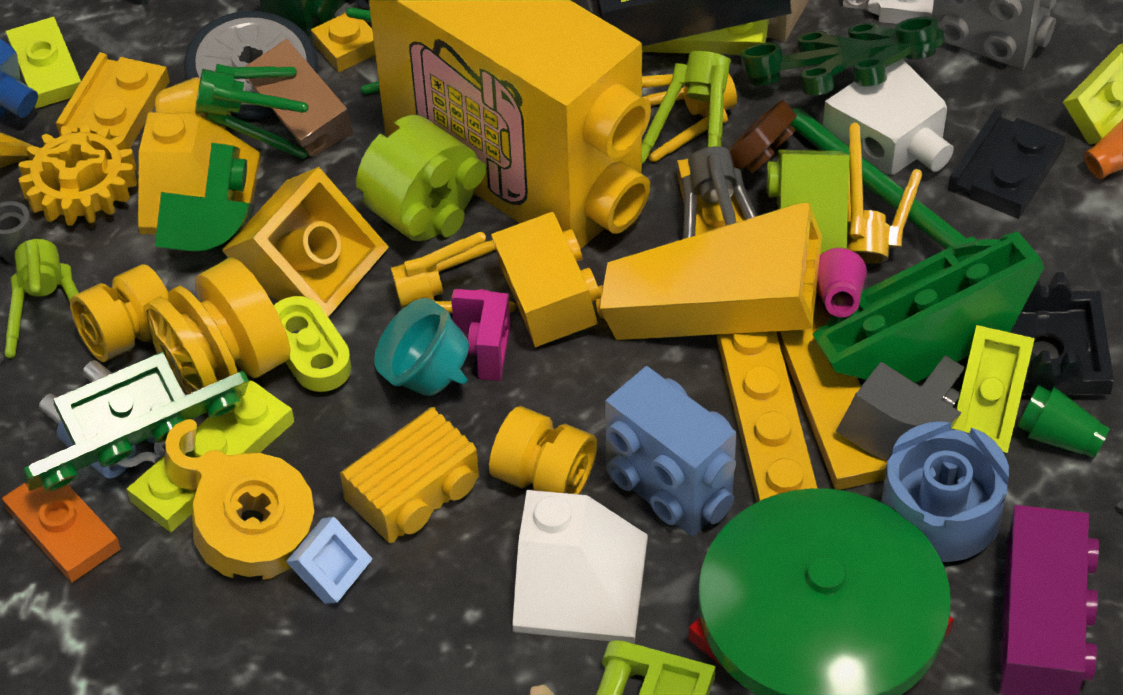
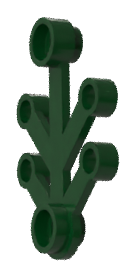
M915 17L901 21L895 28L878 26L876 23L856 24L848 29L849 38L828 35L824 31L807 32L797 38L799 53L782 55L781 46L776 43H760L743 49L740 52L743 74L750 78V83L753 85H767L781 78V70L820 64L803 70L800 76L804 94L821 95L834 89V75L853 66L856 85L862 87L875 86L887 80L886 67L902 58L918 60L934 55L936 48L945 42L944 31L938 28L935 18Z

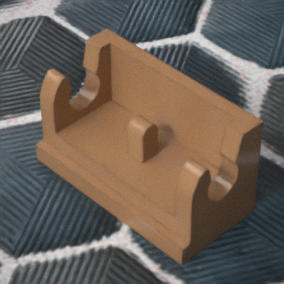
M285 39L245 66H292L296 68L297 74L294 77L245 80L248 84H251L256 93L288 98L289 100L308 104L309 110L306 113L271 109L293 134L301 147L306 146L304 149L310 157L322 153L343 138L346 139L354 134L345 105L288 39Z

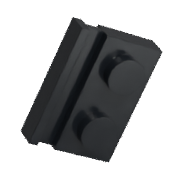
M995 109L950 175L948 191L956 193L960 189L971 194L970 200L1019 219L1061 154L1065 136L1020 118H1016L1014 122L1001 117L1002 111Z

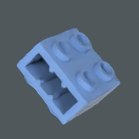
M645 366L605 400L606 470L611 479L620 488L626 491L633 490L647 501L662 521L669 525H678L693 537L709 522L715 524L723 519L733 505L736 431L732 429L729 422L722 415L714 411H707L688 397L685 390L676 381L669 378L664 379L651 368Z

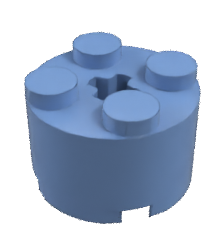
M935 421L918 425L898 438L887 462L881 503L893 508L906 520L918 527L934 546L943 563L972 557L984 550L996 538L1008 490L1009 465L1001 448L985 433L972 427L970 433L951 429L952 422Z

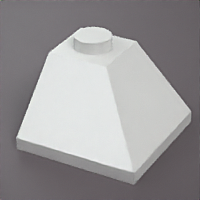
M527 490L518 541L513 632L610 642L621 640L635 644L648 535L587 495Z

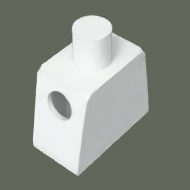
M903 58L886 67L887 80L875 86L862 87L856 85L854 81L825 101L823 126L849 146V126L852 123L859 124L862 157L886 175H895L916 159L933 172H936L948 163L953 154L954 147L943 139L947 113L945 101Z

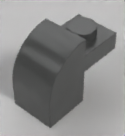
M945 355L920 387L880 362L855 394L836 432L868 453L888 461L898 438L908 430L918 425L935 421L952 422V429L961 414L960 411L954 408L959 400L960 392L953 387L965 367Z

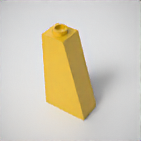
M810 203L795 204L607 262L604 285L598 287L601 298L596 300L599 317L606 320L616 340L812 329L822 234Z

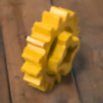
M84 123L78 133H72L68 126L61 127L60 137L54 138L49 134L42 135L44 146L42 148L29 146L26 149L29 160L19 162L22 177L18 179L24 199H28L30 208L34 213L43 210L46 221L49 222L57 219L59 215H64L66 224L72 226L77 216L85 215L86 220L89 223H93L96 219L95 212L103 210L109 215L114 214L113 202L115 200L128 202L130 196L127 187L137 186L135 175L137 168L132 149H127L125 138L122 135L112 139L108 127H103L94 134L91 133L89 124Z

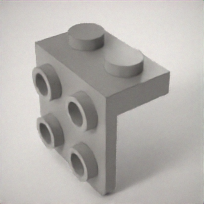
M934 0L932 18L937 20L938 28L944 31L946 43L1023 70L1037 47H1046L1052 37L1056 18L1050 17V11L1055 6L1057 0Z

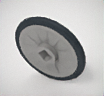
M242 11L227 14L213 20L194 36L185 54L184 71L186 79L189 80L197 77L201 78L202 69L215 71L216 64L230 67H245L285 39L290 41L316 73L318 72V58L310 38L293 22L272 13ZM234 79L244 82L243 91L256 93L251 84H248L245 79ZM241 103L239 113L230 112L231 116L240 119H261L276 115L269 107Z

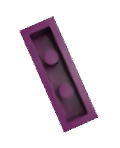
M1014 505L1006 546L999 695H1078L1082 681H1093L1097 646L1095 643L1086 642V627H1094L1098 592L1097 590L1087 589V574L1095 575L1099 540L1097 538H1088L1089 513Z

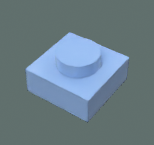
M328 517L320 520L286 562L325 604L337 603L371 562L372 557L335 517Z

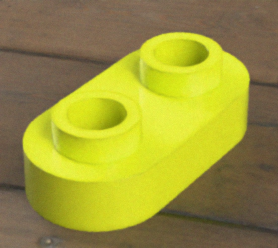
M292 296L277 302L274 307L285 328L291 348L290 359L285 362L298 382L303 387L317 392L330 391L344 384L351 373L349 348L321 306L316 301L303 296Z

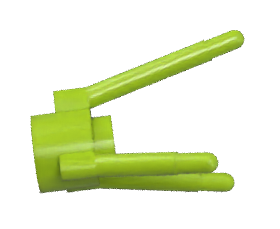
M691 51L687 65L675 64L672 82L642 141V164L646 161L683 85L688 87V97L710 102L708 147H721L724 93L731 63L730 58L708 51Z
M45 239L25 241L15 250L16 273L11 277L12 296L4 352L6 358L9 359L14 358L16 355L24 294L26 292L33 296H46L51 294L57 285H62L69 301L72 296L79 293L72 278L71 266L60 263L57 247L51 241Z

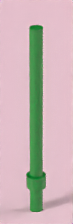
M801 108L793 109L797 117L790 124L798 134L820 151H843L849 155V146ZM862 157V184L897 211L904 189ZM914 199L907 220L944 249L978 241L975 237L966 238L919 200Z

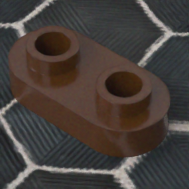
M784 99L760 116L728 148L731 152L734 168L741 170L745 167L750 174L755 172L775 154L773 150L796 131L790 123L797 117V114Z

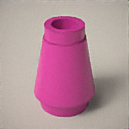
M832 248L820 255L816 290L830 314L836 317L852 315L859 307L860 297L867 278L866 265L863 259L855 252L845 248Z

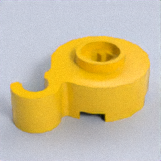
M192 419L176 424L168 432L165 442V471L169 479L177 486L188 490H196L192 506L193 539L205 562L224 576L233 578L234 573L246 577L263 575L262 580H266L291 569L286 561L309 535L315 512L311 489L301 473L281 458L258 452L226 455L221 451L212 450L200 457H188L185 453L195 448L197 424ZM247 510L258 511L264 515V521L260 522L255 517L244 521L242 519V512Z

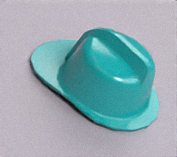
M421 298L412 301L400 310L388 324L375 350L374 365L378 373L393 386H403L421 395L433 396L443 390L451 381L464 385L469 381L461 371V367L467 358L470 344L466 335L454 323L446 309L432 299Z

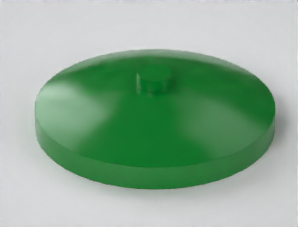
M827 488L793 490L779 493L752 504L731 519L718 533L705 556L700 574L699 615L705 638L713 654L725 670L742 686L756 695H902L912 688L933 665L943 645L950 616L951 596L946 570L937 551L924 533L888 505L844 490Z

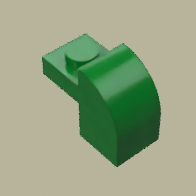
M211 143L205 197L161 192L155 247L196 252L218 250L225 247L253 216L255 205L234 201L235 191H244L247 176V159L239 158L240 148L234 145Z

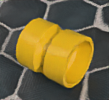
M141 264L115 276L112 280L111 288L106 284L100 283L72 296L70 299V309L78 333L86 347L99 361L107 362L132 350L135 346V338L142 342L153 340L144 318L143 306L159 296L168 300V291L156 272L148 265Z
M518 406L508 414L495 438L490 454L489 473L492 477L521 489L532 483L534 491L580 495L595 461L597 438L593 434L568 424H562L554 429L553 421L550 417Z

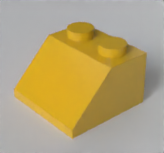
M316 167L286 180L222 251L228 258L233 257L241 261L255 276L268 296L278 301L292 296L308 297L316 301L327 317H329L389 247L320 167Z

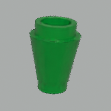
M1039 385L1017 424V427L1029 432L1028 439L1081 455L1085 454L1093 459L1096 457L1110 430L1109 427L1101 424L1098 419L1057 388L1053 387L1052 391H1049Z

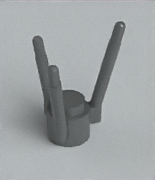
M719 146L707 147L694 152L689 157L690 175L681 179L685 195L683 239L695 236L698 195H701V199L704 202H719L726 226L737 223L730 198L733 193L746 220L757 216L744 187L741 171L733 166L729 149Z

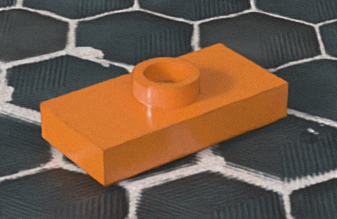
M24 483L1 498L6 511L71 583L121 550L118 538L69 485L51 492H45L43 486L29 491Z

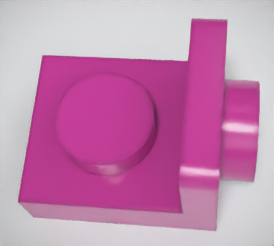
M455 289L451 299L453 321L463 333L468 334L470 344L468 355L477 356L479 379L501 381L511 331L509 293L491 292L483 289Z

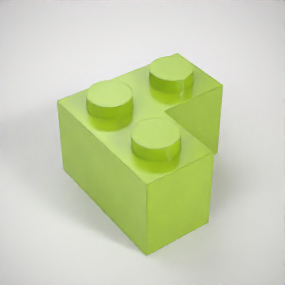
M778 150L777 162H767L766 192L768 196L776 197L778 210L795 204L810 203L822 234L820 255L832 248L847 249L850 155L843 151Z

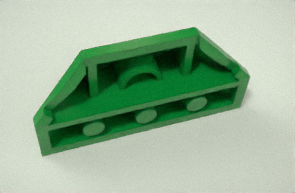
M1018 231L1004 234L1000 239H982L952 246L863 290L859 307L852 315L847 317L832 315L825 326H820L812 335L836 373L867 380L879 363L882 362L916 383L927 379L945 355L955 362L968 357L976 325L1010 333L1044 270V265L1039 255Z

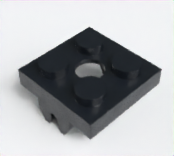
M1056 272L1048 286H1041L1039 278L1010 333L1031 338L1049 336L1055 338L1063 346L1064 351L1055 359H1051L1049 351H1041L1037 356L1031 352L1022 395H1033L1038 385L1049 391H1052L1053 387H1055L1065 395H1111L1114 376L1100 291H1071V285L1063 272Z

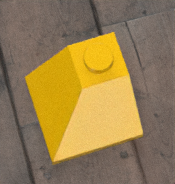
M148 112L139 148L138 228L140 234L156 235L161 192L205 197L211 143L234 145L240 148L239 158L247 159V176L244 191H235L234 201L252 204L261 163L260 152L202 114Z

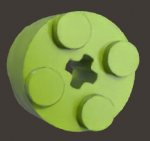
M421 115L404 116L394 122L400 127L388 138L380 133L365 152L356 177V188L363 192L364 197L360 201L366 208L411 240L424 241L439 234L444 237H450L461 228L465 219L464 209L468 205L475 188L484 179L486 165L477 158L476 153L471 148Z

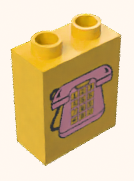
M369 0L386 136L389 137L400 128L394 122L404 116L421 115L471 148L476 153L477 158L485 163V177L475 188L474 194L518 223H523L553 211L562 231L573 230L580 250L604 228L613 234H617L626 230L638 218L650 193V181L642 174V136L651 116V105L648 100L642 97V43L571 0Z

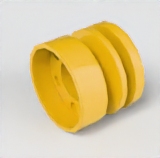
M233 257L224 260L195 277V289L198 299L188 289L179 285L168 292V300L159 296L143 306L144 318L157 353H164L180 387L187 395L238 373L236 365L246 375L255 379L290 359L291 348L278 312L266 291L251 271L241 261Z

